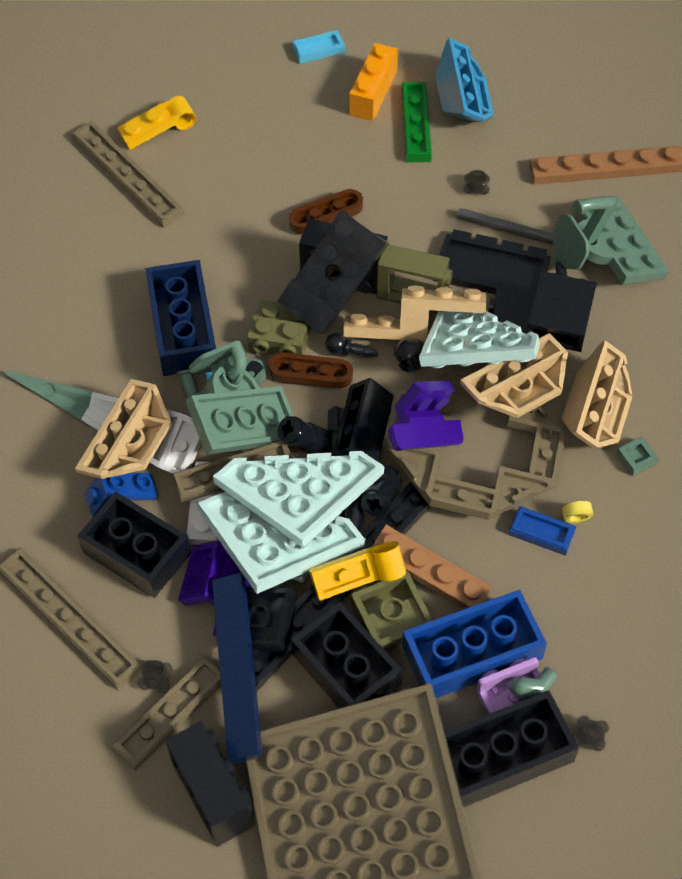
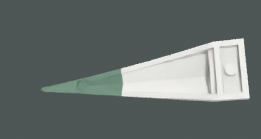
M8 370L4 371L7 376L97 430L100 429L118 400L116 397ZM167 410L172 425L150 463L170 473H176L192 467L201 441L192 417Z

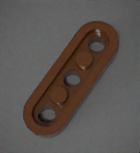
M346 189L295 208L289 215L290 228L298 234H303L309 218L332 223L340 210H345L351 216L357 215L363 209V196L357 190Z
M281 352L275 354L269 361L270 375L279 382L345 388L353 380V367L344 359Z

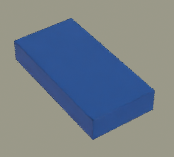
M519 506L509 530V535L566 556L576 526Z

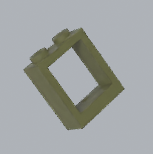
M388 245L378 263L377 299L401 304L402 288L422 286L428 290H436L439 287L450 286L453 276V270L449 269L450 258ZM395 271L437 280L438 286L395 276Z

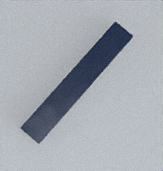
M242 573L212 580L227 757L232 764L263 757L246 581Z

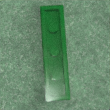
M402 82L406 163L431 162L426 82Z

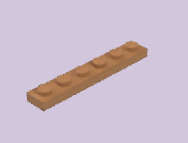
M682 145L530 158L529 167L534 185L682 172Z

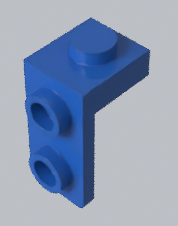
M127 473L104 479L95 477L85 492V501L89 505L92 517H94L115 491L129 500H156L159 494L150 473Z

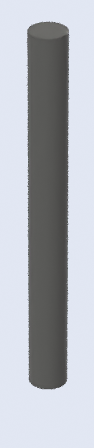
M459 208L457 214L459 219L553 244V233Z

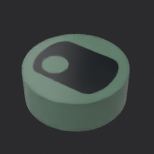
M256 358L247 359L246 371L256 380L258 385H261L267 377L264 362Z

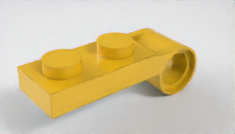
M175 96L117 128L131 150L173 126H176L179 130L189 129L195 124L196 115L183 96Z
M391 541L310 568L309 573L316 596L321 601L376 580L383 582L397 580L406 574V568L398 542Z

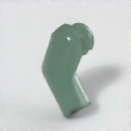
M546 667L536 679L515 677L510 682V691L518 698L528 699L548 691L558 676L552 669Z

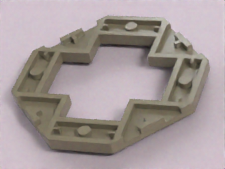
M458 364L452 367V371L443 375L438 373L420 382L450 381L456 390L450 395L449 402L439 410L451 413L455 392L469 394L460 384V380L482 369V367L474 365L460 366ZM407 388L396 392L383 445L429 506L489 520L556 486L566 433L559 425L555 426L547 417L548 412L542 405L519 418L508 417L507 427L535 433L528 472L499 466L495 488L492 489L437 475L442 451L430 448L396 451L392 447L387 430L392 424H400L394 405L406 393Z

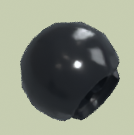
M407 337L400 340L394 347L393 356H396L400 363L398 366L405 372H416L423 368L420 364L419 355L424 344L419 339Z

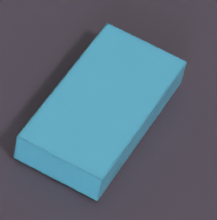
M338 30L292 41V49L299 64L346 52L345 44Z

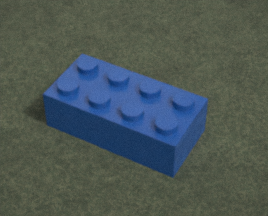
M520 589L403 631L402 648L419 686L431 683L436 698L477 684L484 673L494 669L499 672L509 668L510 664L518 659L526 658L529 660L536 657L539 661L543 659L547 645Z

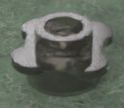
M473 170L464 176L466 181L464 186L465 193L482 195L489 193L490 188L487 186V183L490 181V177L484 171Z
M158 660L145 661L142 664V678L138 680L139 688L142 690L149 688L157 689L160 693L166 692L169 689V675L173 672L171 664L167 662L162 663ZM158 674V678L154 679L153 675Z
M585 715L580 716L577 720L578 732L574 735L577 745L589 750H603L606 746L604 736L609 730L608 723L604 720H590ZM593 731L594 735L590 736L588 732Z

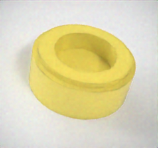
M576 501L566 504L562 507L564 521L579 523L590 519L593 516L591 503L588 501Z

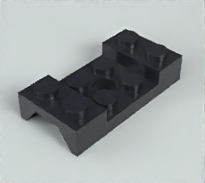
M340 210L326 230L325 237L296 278L291 280L277 300L279 304L319 334H325L390 244L355 220L345 210ZM333 264L338 265L341 269V276L336 281L329 279L327 275L328 268Z

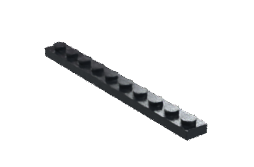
M412 482L392 500L390 508L383 515L377 516L361 533L365 538L364 547L349 554L372 547L385 525L405 535L431 507ZM313 584L294 603L285 651L252 650L256 692L292 655L291 639L336 604L342 602L353 589L321 601L316 596Z

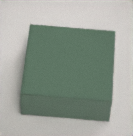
M643 437L619 447L616 453L632 476L656 465L659 459Z

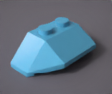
M448 38L435 74L442 112L462 120L483 122L490 119L494 112L483 72L471 56L472 52L469 46Z

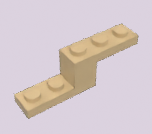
M422 286L402 288L400 319H395L389 315L379 316L378 318L367 317L364 314L346 316L344 337L403 340L407 337H413L420 341H426L429 310L486 313V293L478 289L453 291L448 287H439L436 290H428Z

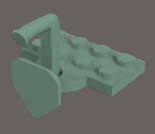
M618 196L576 199L571 208L580 222L577 223L570 214H563L559 217L553 228L555 267L556 262H561L565 269H581L587 259L599 265H609L622 285L665 279L669 273V270Z
M240 341L231 342L202 354L190 364L189 370L177 372L187 397L186 405L206 455L258 448L281 441L277 434L280 422L287 416H294L282 386L260 388L256 380L246 371L247 353ZM213 372L208 379L207 386L198 393L192 373Z

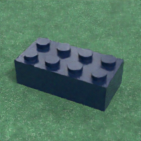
M200 260L145 268L163 376L174 375L182 370H189L190 364L199 356L216 349Z

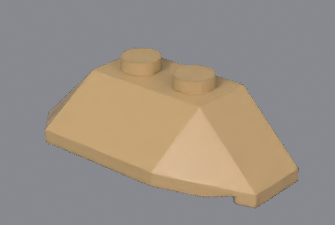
M548 333L539 338L540 347L536 359H531L528 362H517L514 360L502 361L499 364H489L461 379L460 384L478 404L519 418L562 393L568 352Z
M606 340L599 344L577 371L561 417L571 433L593 449L619 443L632 400L630 378L625 366L627 364L626 355Z
M130 379L75 467L77 473L104 479L147 468L172 425L156 384Z

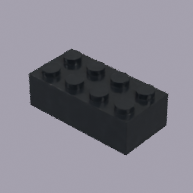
M549 690L444 732L463 807L573 763L579 750Z

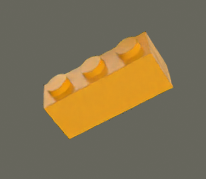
M374 43L349 94L351 116L370 121L374 120L397 72L398 48Z

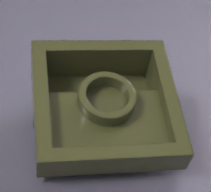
M260 300L256 316L253 315L247 336L248 350L259 354L275 355L286 352L304 355L311 327L281 304Z
M408 571L397 580L382 581L372 586L366 584L357 588L351 594V605L360 624L383 649L401 643L403 631L433 621Z

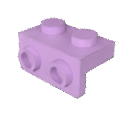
M536 657L529 660L526 658L518 659L511 663L509 668L499 672L496 669L490 670L480 677L476 693L487 715L525 700L518 698L510 691V682L515 677L536 679L540 675L538 672L539 662Z

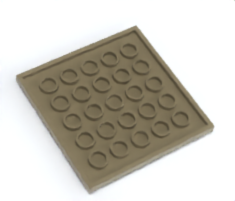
M431 683L260 731L263 757L246 762L268 879H481Z

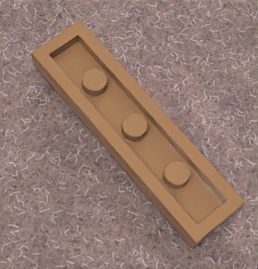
M385 525L373 546L385 542H398L406 572H409L411 578L463 609L483 603L492 586L388 525Z

